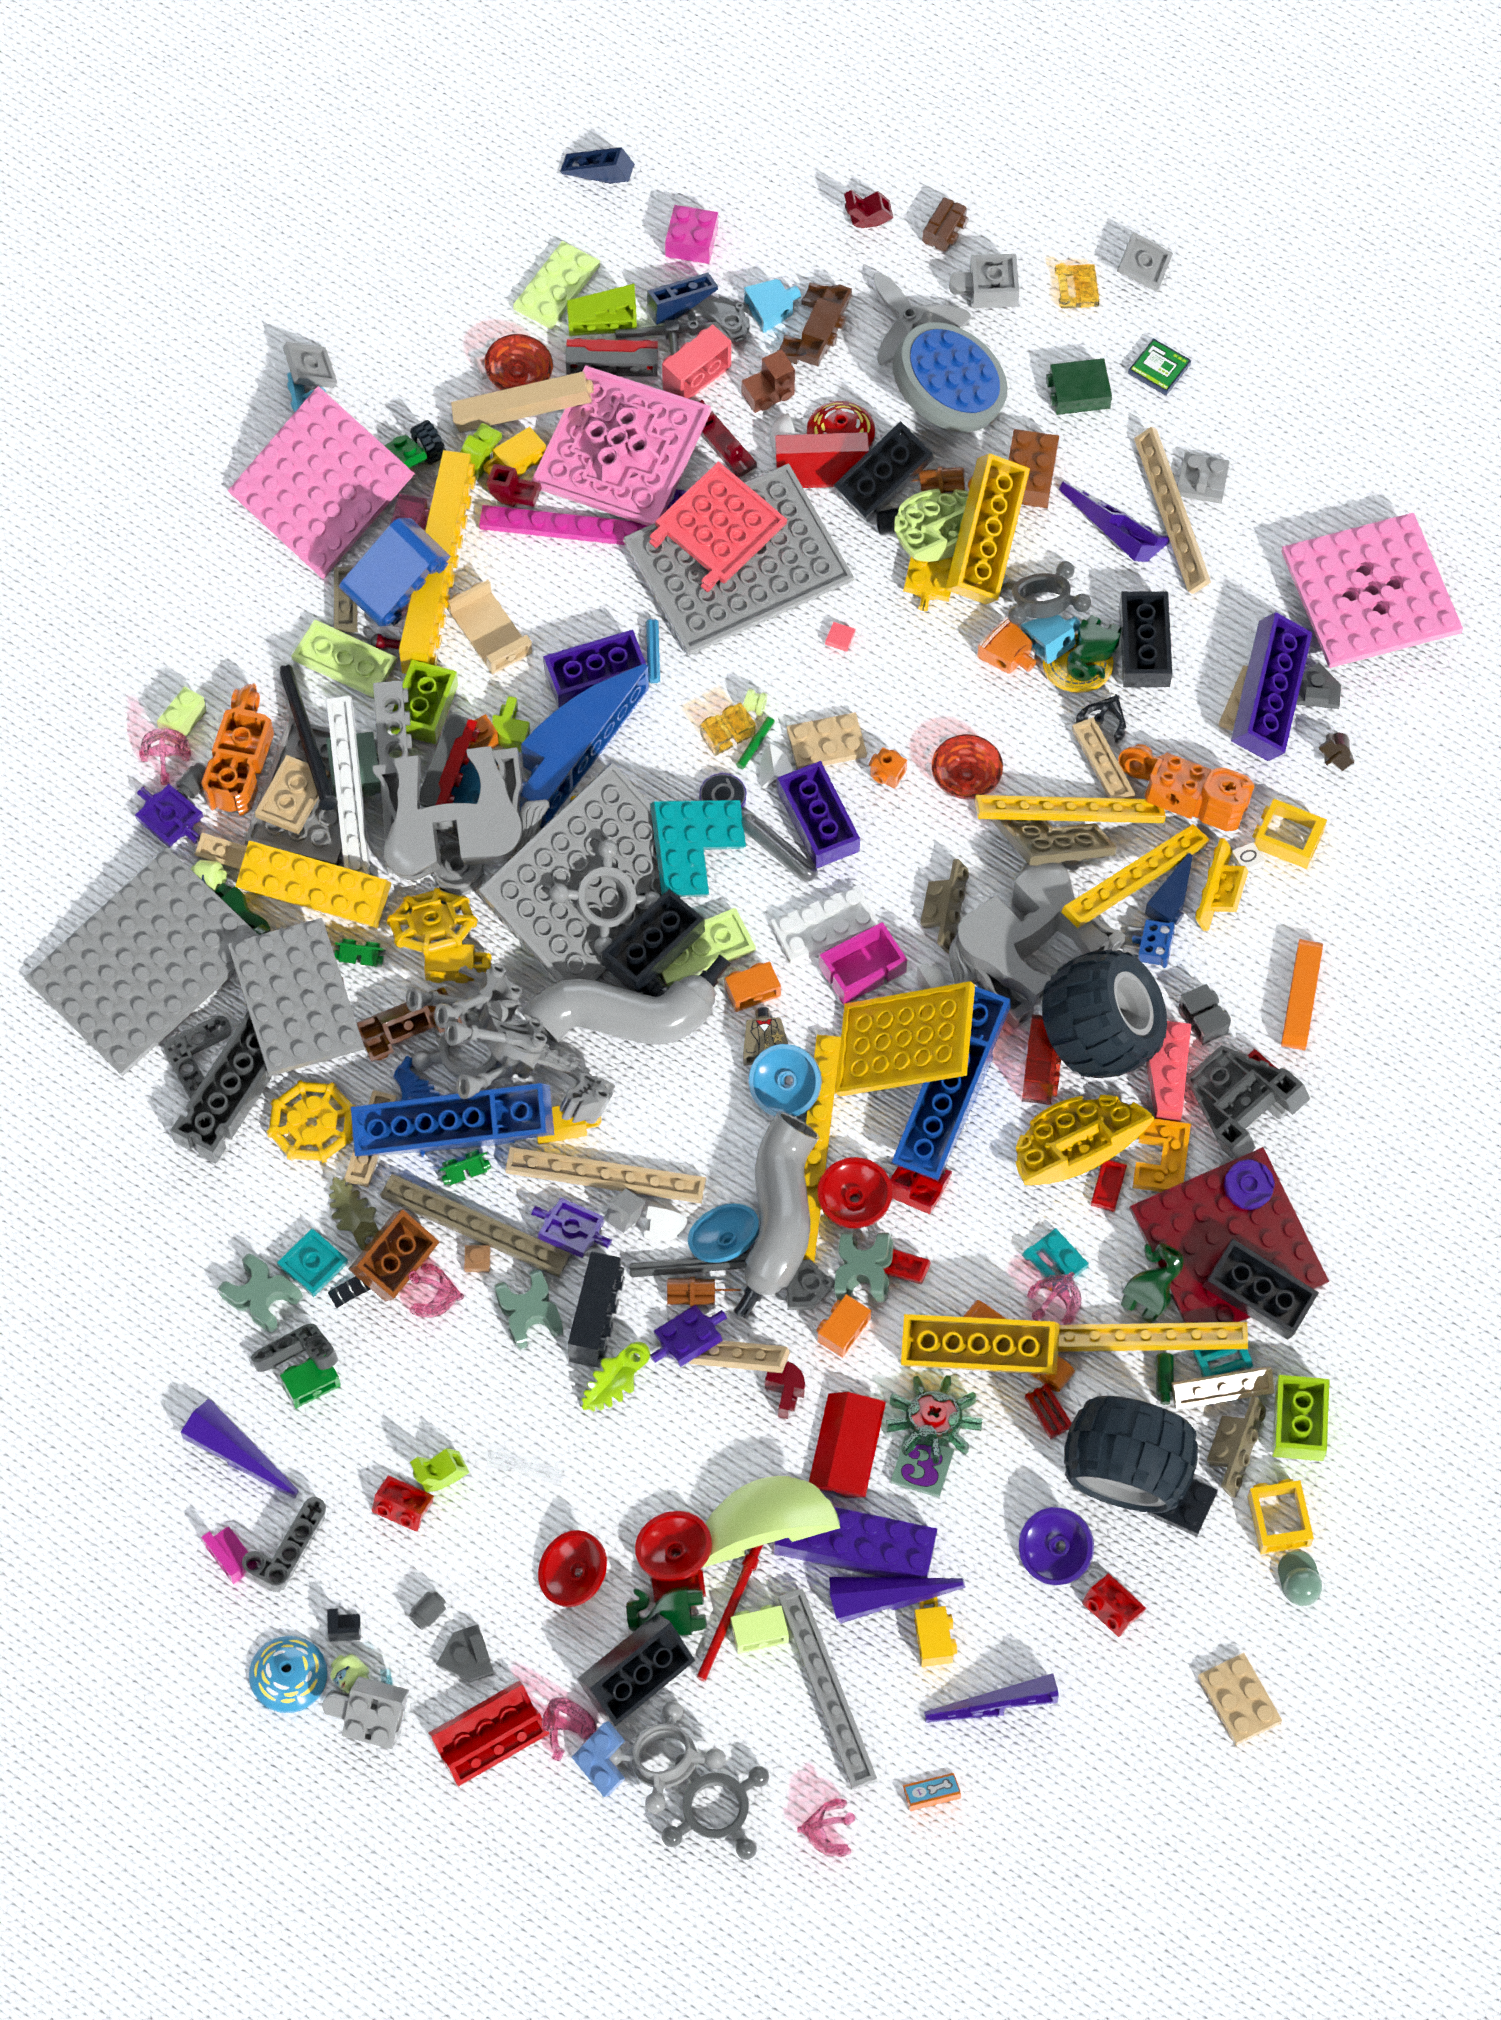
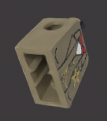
M767 1007L757 1008L755 1010L756 1019L746 1021L743 1066L752 1065L756 1057L771 1046L788 1044L781 1018H770V1009Z

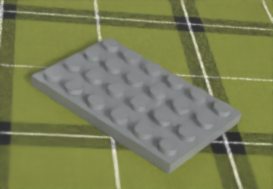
M290 718L256 809L286 755L308 763L294 719ZM310 723L324 769L330 772L326 738L330 737V728ZM375 740L376 754L378 755V742ZM330 773V778H329L328 781H329V784H330V787H331L332 794H333V796H334L333 787H332V780H331V773ZM318 798L299 834L255 817L254 812L244 839L245 844L248 845L249 841H253L338 866L343 852L338 804L332 810L324 811L319 808Z
M323 918L228 944L269 1077L364 1050V1044Z

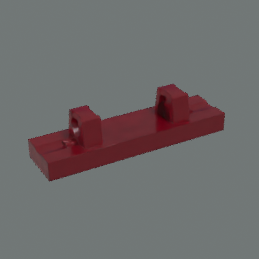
M711 411L705 425L710 422L712 423L706 427L704 426L701 436L735 476L740 478L755 469L757 462L714 412Z

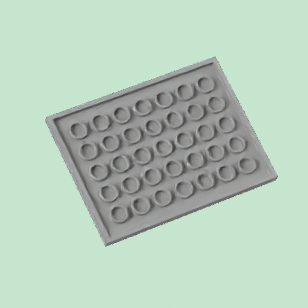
M789 464L745 483L787 519V524L725 584L718 580L708 593L701 588L703 584L701 580L710 572L668 536L665 537L664 541L657 548L649 543L651 540L650 535L658 529L655 523L624 537L626 547L687 656L854 580L853 574Z
M614 763L609 764L476 890L557 982L571 979L595 981L606 970L602 966V955L598 954L594 947L595 941L600 937L599 926L588 922L580 914L576 900L567 899L563 903H555L550 898V889L554 885L563 884L570 890H577L581 880L587 873L602 867L603 858L598 852L599 844L602 841L612 840L616 843L618 850L617 854L612 858V867L624 872L630 878L635 887L636 895L645 896L649 892H656L662 896L650 803ZM598 877L587 888L586 902L589 909L596 916L603 919H612L620 913L624 903V896L620 886L615 881L606 877ZM636 905L627 921L610 928L609 938L612 941L618 938L647 909L642 905Z
M167 847L24 979L123 1077L236 972L228 944L254 937L258 934Z

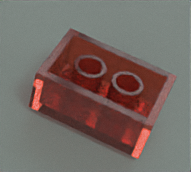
M1032 1014L1021 1101L1051 1105L1052 1096L1057 1097L1061 1059L1049 1041L1044 1027L1043 1016Z

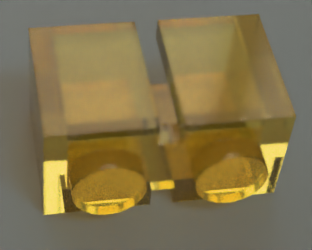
M741 702L726 707L720 716L718 714L714 717H707L700 724V736L715 757L733 747L730 739L733 738L738 745L754 736L756 731V723Z

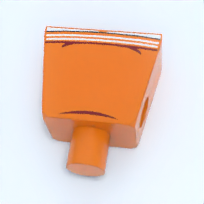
M1008 616L978 645L977 657L1007 674L1012 673L1018 666L1030 672L1036 664V660L1029 656L1032 641L1017 625L1009 621Z

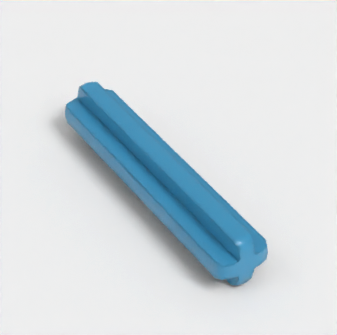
M648 619L646 621L647 665L649 683L652 684L660 682L659 621L657 619Z

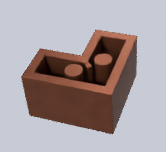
M782 349L762 358L761 372L741 380V393L754 413L761 410L765 411L772 405L781 401H787L795 395V369Z

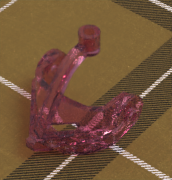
M167 728L154 729L143 736L139 757L141 762H148L149 756L160 757V784H170V774L166 771L165 757L177 755L182 757L183 761H190L191 748L189 741L179 731ZM159 740V744L151 747V744ZM165 740L174 743L175 747L165 744Z
M424 1263L421 1265V1270L426 1274L439 1277L440 1282L419 1276L416 1271H412L408 1275L410 1281L415 1285L424 1283L438 1289L434 1299L428 1304L414 1303L410 1307L409 1312L415 1316L426 1318L441 1316L455 1302L464 1298V1294L460 1293L444 1271L433 1264Z
M1070 1272L1068 1275H1050L1030 1287L1026 1296L1029 1299H1034L1042 1288L1052 1292L1042 1306L1032 1313L1034 1321H1039L1045 1316V1310L1056 1296L1063 1301L1067 1309L1061 1321L1063 1325H1071L1075 1321L1081 1308L1082 1298L1080 1290L1074 1281L1075 1274L1073 1272Z
M564 1697L551 1699L542 1718L543 1730L550 1732V1745L553 1750L551 1758L561 1761L565 1752L558 1743V1730L573 1731L586 1740L596 1731V1723L590 1713L579 1704ZM559 1711L568 1715L570 1720L568 1721L559 1716Z
M836 1798L825 1802L801 1826H798L797 1833L803 1834L820 1853L827 1856L845 1857L852 1853L849 1845L832 1844L828 1840L823 1827L838 1823L849 1826L855 1821V1815L849 1812L844 1817L823 1819L826 1811L842 1809L847 1806V1800Z

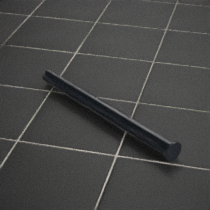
M289 664L286 666L282 665L279 673L319 796V808L324 811L332 810L337 806L338 801L332 794L293 668Z

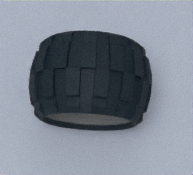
M1102 950L1083 954L1060 967L1057 973L1051 976L1050 981L1045 984L1042 1000L1044 1027L1055 1052L1073 1072L1076 1071L1081 1076L1088 1078L1121 1076L1136 1070L1151 1060L1163 1047L1167 1031V1012L1162 992L1152 973L1131 953H1124L1121 950Z
M1120 1396L1094 1397L1085 1402L1084 1407L1078 1411L1069 1428L1064 1446L1066 1479L1078 1491L1107 1504L1147 1513L1170 1511L1178 1506L1179 1499L1184 1498L1193 1481L1198 1462L1196 1430L1183 1417L1151 1403Z

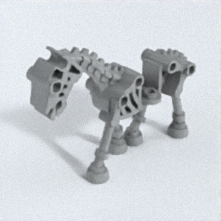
M495 963L490 969H487L486 973L483 971L479 973L475 968H472V970L468 969L465 965L460 967V973L480 982L478 989L468 991L465 998L441 995L437 991L427 992L417 987H410L407 990L406 1004L410 1011L420 1010L427 1005L436 1006L435 1022L439 1028H445V1039L449 1045L455 1046L467 1039L476 1041L477 1038L483 1039L493 1056L504 1065L489 1073L481 1072L476 1078L471 1075L461 1074L457 1079L456 1087L462 1099L474 1096L476 1093H479L481 1088H487L491 1085V1082L502 1077L511 1078L517 1074L520 1078L526 1079L531 1071H533L536 1063L555 1068L577 1081L575 1087L567 1091L560 1105V1111L564 1112L562 1115L564 1120H569L573 1117V1123L585 1120L587 1123L594 1124L602 1116L613 1095L612 1092L615 1085L601 1077L592 1076L590 1069L582 1068L579 1066L578 1061L572 1062L568 1060V1056L558 1055L557 1050L551 1051L549 1049L550 1046L546 1044L547 1037L541 1033L543 1023L540 1020L532 1018L526 1021H508L512 1019L519 1005L518 999L522 993V988L505 977L506 969L503 965ZM475 1008L482 1010L478 1018L481 1022V1029H478L477 1025H469L467 1028L466 1025L457 1022L459 1017L467 1012H472Z

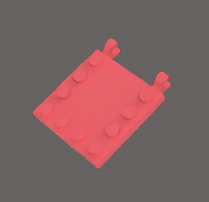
M718 461L656 520L655 526L658 529L650 535L651 540L649 543L657 548L664 541L665 537L668 536L710 572L701 580L703 582L701 588L708 593L718 580L725 584L787 524V519Z

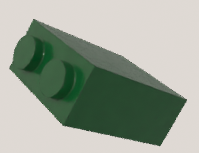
M1104 358L1050 364L1049 374H1046L1047 388L1051 387L1052 393H1050L1051 407L1055 406L1056 415L1111 409L1112 392Z

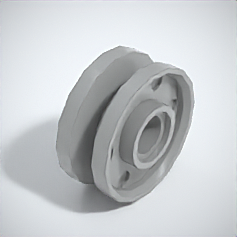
M459 841L449 842L440 847L441 869L433 872L438 887L442 891L458 896L467 895L476 890L483 880V864L465 865L461 859ZM459 866L463 867L461 870L458 871L453 870L454 868Z

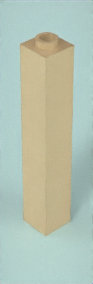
M583 371L451 402L453 422L461 433L478 429L482 423L491 426L591 403V393H594L593 382L591 379H587Z

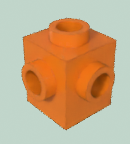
M882 747L878 754L875 753L869 762L871 767L870 777L879 784H886L895 789L907 771L908 760L901 757L898 752Z

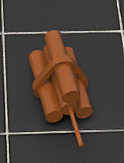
M939 466L937 469L922 470L919 473L920 479H913L911 481H920L921 492L932 489H939L941 493L953 492L955 489L965 490V470L963 467L943 468V466Z
M690 1276V1278H667V1305H690V1307L694 1305H715V1291H742V1289H715V1279H695V1276Z

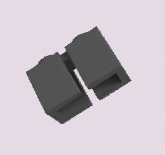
M1207 983L1182 994L1179 1002V1007L1188 1022H1196V1024L1192 1025V1029L1202 1045L1228 1034L1231 1023L1228 1012L1222 1010L1220 1005L1218 1006V995L1214 990H1210Z

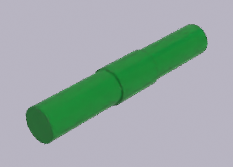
M767 717L736 763L739 769L743 770L775 723L773 718Z

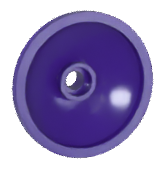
M1050 1507L1036 1512L1023 1526L1019 1537V1554L1024 1567L1035 1579L1048 1585H1065L1076 1581L1089 1568L1094 1554V1539L1088 1524L1076 1512L1062 1507ZM1060 1541L1065 1543L1063 1551L1059 1549Z

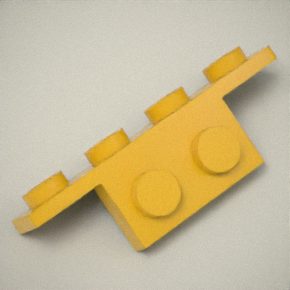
M1220 838L1218 845L1214 849V859L1211 867L1208 869V879L1206 886L1202 890L1201 903L1195 913L1196 921L1203 931H1209L1214 912H1237L1248 875L1246 866L1228 865L1232 848L1225 838Z

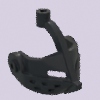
M1115 694V696L1082 708L1077 714L1075 724L1084 721L1091 712L1101 710L1100 713L1094 716L1095 723L1101 725L1104 722L1106 712L1110 711L1119 720V726L1113 737L1115 738V743L1119 744L1123 740L1126 730V723L1119 700L1120 695Z

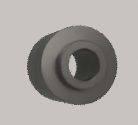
M199 763L190 766L176 782L177 791L186 799L188 797L194 799L203 789L201 781L206 768Z
M428 1591L410 1609L411 1613L408 1615V1618L421 1630L425 1627H430L446 1610L444 1606L446 1601L438 1592L435 1591L432 1594Z

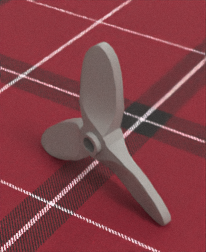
M876 273L874 276V285L879 296L897 318V321L884 337L878 350L877 360L881 366L893 360L898 345L915 327L925 323L940 322L960 328L968 324L971 319V314L960 307L928 305L917 308L912 306L902 290L889 277L882 273Z

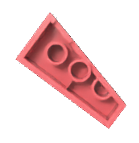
M1167 1021L1166 1038H1164L1163 1047L1151 1060L1146 1062L1155 1119L1181 1122L1191 1024Z

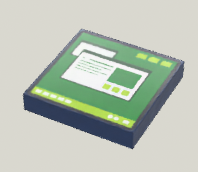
M1153 338L1129 368L1128 374L1167 396L1189 368L1192 360Z

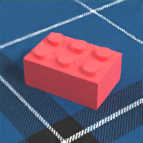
M713 324L709 328L701 330L696 338L691 342L683 344L678 352L674 355H669L663 361V390L691 399L731 367L732 341Z

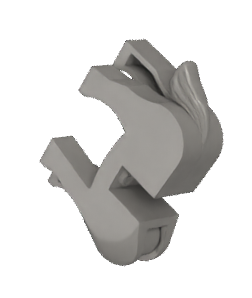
M491 746L467 749V756L480 777L481 790L477 804L451 803L419 810L421 759L418 755L394 758L395 763L373 766V773L383 785L385 800L394 819L384 845V858L395 875L402 879L413 881L441 869L437 830H441V833H452L456 831L455 828H458L460 854L465 865L506 863L538 833L542 818L549 808V801L546 799L528 801L522 806L519 814L523 783L517 748L492 750Z
M1055 862L1039 866L1026 863L1014 882L1012 904L1025 916L1022 922L997 895L968 913L961 920L958 934L952 941L949 949V964L954 984L971 981L975 985L978 982L983 989L1009 998L1011 1007L1005 1021L1016 1030L1033 1017L1034 1006L1043 1000L1045 984L1051 979L1050 976L1031 969L1022 959L1037 951L1057 931L1073 940L1082 954L1102 950L1117 951L1124 946L1126 935L1121 930L1106 926L1097 917L1077 928L1061 913L1063 907L1075 899L1067 869L1061 863ZM1017 992L1020 993V994H1021L1023 997H1025L1027 1000L1021 998V997L1017 994Z

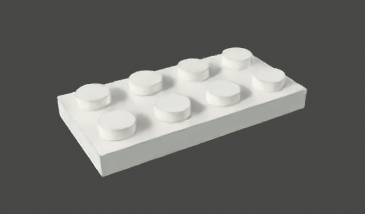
M859 885L771 920V926L790 964L835 947L879 924Z

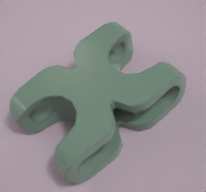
M843 1232L840 1237L838 1253L844 1265L840 1266L835 1274L834 1291L837 1300L842 1301L846 1294L851 1297L856 1286L868 1283L871 1286L870 1292L876 1302H885L888 1297L890 1280L883 1268L889 1267L893 1258V1239L890 1232H879L874 1245L867 1250L858 1249V1241L853 1232Z
M248 1253L244 1256L242 1262L245 1271L251 1275L250 1281L243 1286H235L225 1281L220 1284L217 1291L220 1297L236 1310L244 1311L249 1308L252 1321L264 1330L272 1333L277 1329L278 1324L276 1317L268 1310L270 1305L276 1300H285L294 1305L299 1303L303 1295L300 1289L284 1276L276 1275L271 1277L267 1264Z
M540 1269L530 1272L532 1286L525 1294L517 1295L512 1293L505 1282L494 1285L500 1309L505 1316L509 1317L510 1334L518 1350L528 1347L526 1332L534 1324L546 1326L554 1337L564 1334L563 1324L557 1307L552 1302H548L549 1288Z

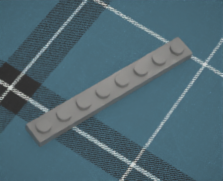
M803 1588L779 1596L780 1606H782L787 1624L852 1790L877 1782V1776Z

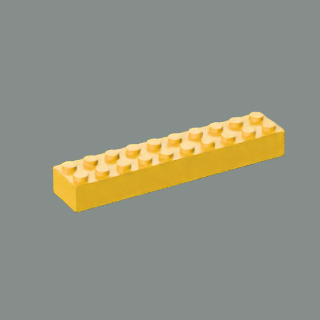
M443 450L425 532L451 557L447 561L448 566L440 574L437 572L428 574L424 579L426 582L423 587L418 591L414 590L411 594L399 647L403 674L407 673L411 660L437 665L435 651L436 648L440 649L442 635H439L440 628L444 629L446 623L444 610L449 608V588L453 589L455 575L452 574L453 568H458L459 555H457V550L461 549L463 545V535H461L462 529L467 527L468 516L465 515L466 509H470L472 503L470 490H474L476 485V476H474L475 464L471 463V454Z

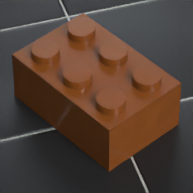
M1014 429L1008 460L1030 468L1021 505L1048 509L1059 435Z
M401 1209L392 1214L348 1270L382 1300L387 1302L393 1300L440 1241L405 1210Z

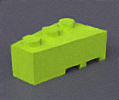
M635 284L567 300L569 336L615 333L616 329L637 328Z

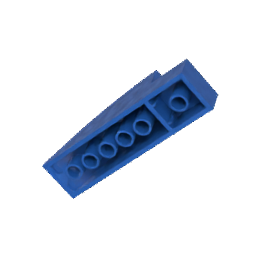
M642 664L609 678L575 696L545 719L521 744L523 767L531 771V777L527 782H523L519 810L528 801L544 799L549 801V808L540 824L541 829L555 816L649 690L648 665Z
M975 986L967 1076L923 1083L892 1159V1164L937 1181L939 1180L992 1063L993 1049L1011 1007L1009 998Z
M543 1083L482 1090L467 1099H462L459 1094H450L351 1107L356 1157L512 1144L515 1143V1140L554 1135L550 1085Z

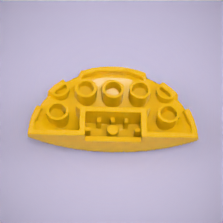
M1099 1095L1098 1099L1085 1100L1083 1096H1078L1058 1102L1035 1116L1030 1121V1128L1025 1135L1021 1134L1017 1141V1161L1015 1163L1020 1179L1024 1185H1042L1064 1181L1086 1173L1110 1160L1135 1141L1154 1121V1116L1139 1104L1132 1102L1130 1105L1120 1102L1117 1096Z

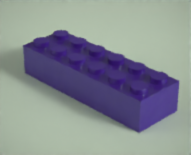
M1277 612L1258 622L1231 737V742L1266 761L1275 759L1286 752L1312 637L1311 631Z
M834 1507L839 1519L840 1528L793 1542L789 1538L775 1541L774 1555L878 1577L928 1578L938 1528Z

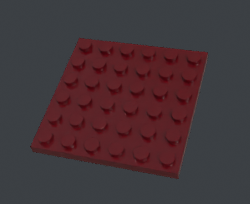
M1264 1147L1129 1207L1145 1243L1151 1246L1152 1252L1155 1251L1157 1245L1164 1243L1175 1248L1183 1255V1269L1172 1281L1170 1295L1184 1323L1243 1322L1252 1318L1202 1287L1225 1246L1232 1239L1313 1289L1329 1283L1327 1275ZM1247 1159L1266 1165L1272 1173L1275 1182L1270 1200L1262 1207L1253 1210L1241 1209L1232 1204L1224 1190V1179L1228 1170L1237 1162ZM1164 1259L1155 1263L1157 1268L1167 1266Z

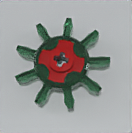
M918 1375L914 1376L913 1390L916 1396L911 1401L895 1393L890 1395V1405L906 1412V1417L886 1420V1432L907 1429L910 1437L902 1445V1454L905 1456L913 1451L918 1443L931 1446L930 1456L933 1464H938L941 1456L940 1446L950 1442L961 1453L966 1455L969 1452V1443L959 1435L961 1428L982 1431V1418L962 1416V1410L976 1403L975 1392L973 1391L956 1400L948 1394L951 1390V1376L946 1375L942 1380L939 1391H926Z

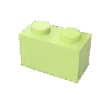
M184 686L157 720L159 734L180 746L207 712L204 697Z
M766 1605L761 1607L759 1611L750 1613V1611L744 1610L737 1612L735 1616L731 1617V1629L738 1654L789 1642V1633L782 1606Z

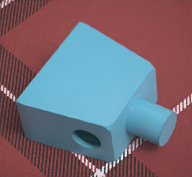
M778 279L744 288V302L749 305V310L763 333L791 317L793 314V301L801 298L800 290L796 285L785 289Z
M1058 614L1049 618H1036L1021 624V630L1032 641L1031 650L1049 664L1075 646L1074 632L1078 630L1081 623L1075 616L1065 620Z

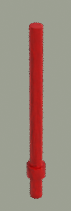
M763 1545L751 1548L749 1554H746L741 1564L743 1566L696 1676L701 1681L707 1680L731 1623V1617L735 1614L752 1571H755L760 1560L758 1557Z

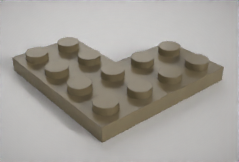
M990 819L1028 865L1039 866L1045 863H1061L1071 860L1082 861L1089 858L1115 856L1117 847L1096 823L1053 828L1046 820Z

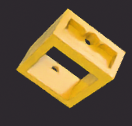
M1273 799L1271 805H1266L1263 810L1261 819L1264 821L1262 825H1257L1253 832L1254 844L1259 851L1307 869L1324 833L1327 819ZM1274 814L1312 829L1303 850L1265 835Z
M1284 1479L1279 1481L1278 1484L1268 1485V1483H1259L1250 1488L1247 1497L1260 1555L1311 1547L1314 1537L1301 1480ZM1294 1493L1302 1530L1267 1536L1259 1498Z

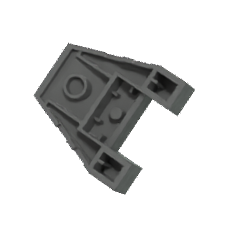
M1222 1045L1186 1076V1080L1222 1151L1233 1160L1256 1149L1250 1133L1245 1129L1275 1102L1279 1103L1293 1115L1310 1100L1305 1085L1288 1070L1272 1067L1262 1060L1260 1062L1249 1058L1246 1054Z

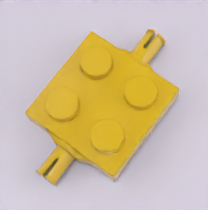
M910 557L903 592L912 593L921 598L918 607L920 611H922L924 603L923 611H928L930 600L938 599L949 602L951 592L945 590L953 557L931 562L919 561Z

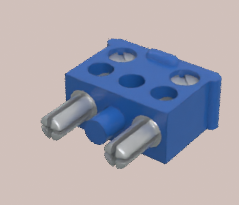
M1146 920L1145 926L1129 923L1128 932L1143 935H1133L1132 943L1140 944V947L1124 945L1123 952L1139 955V960L1143 963L1161 965L1163 968H1166L1175 933L1174 922L1164 923Z

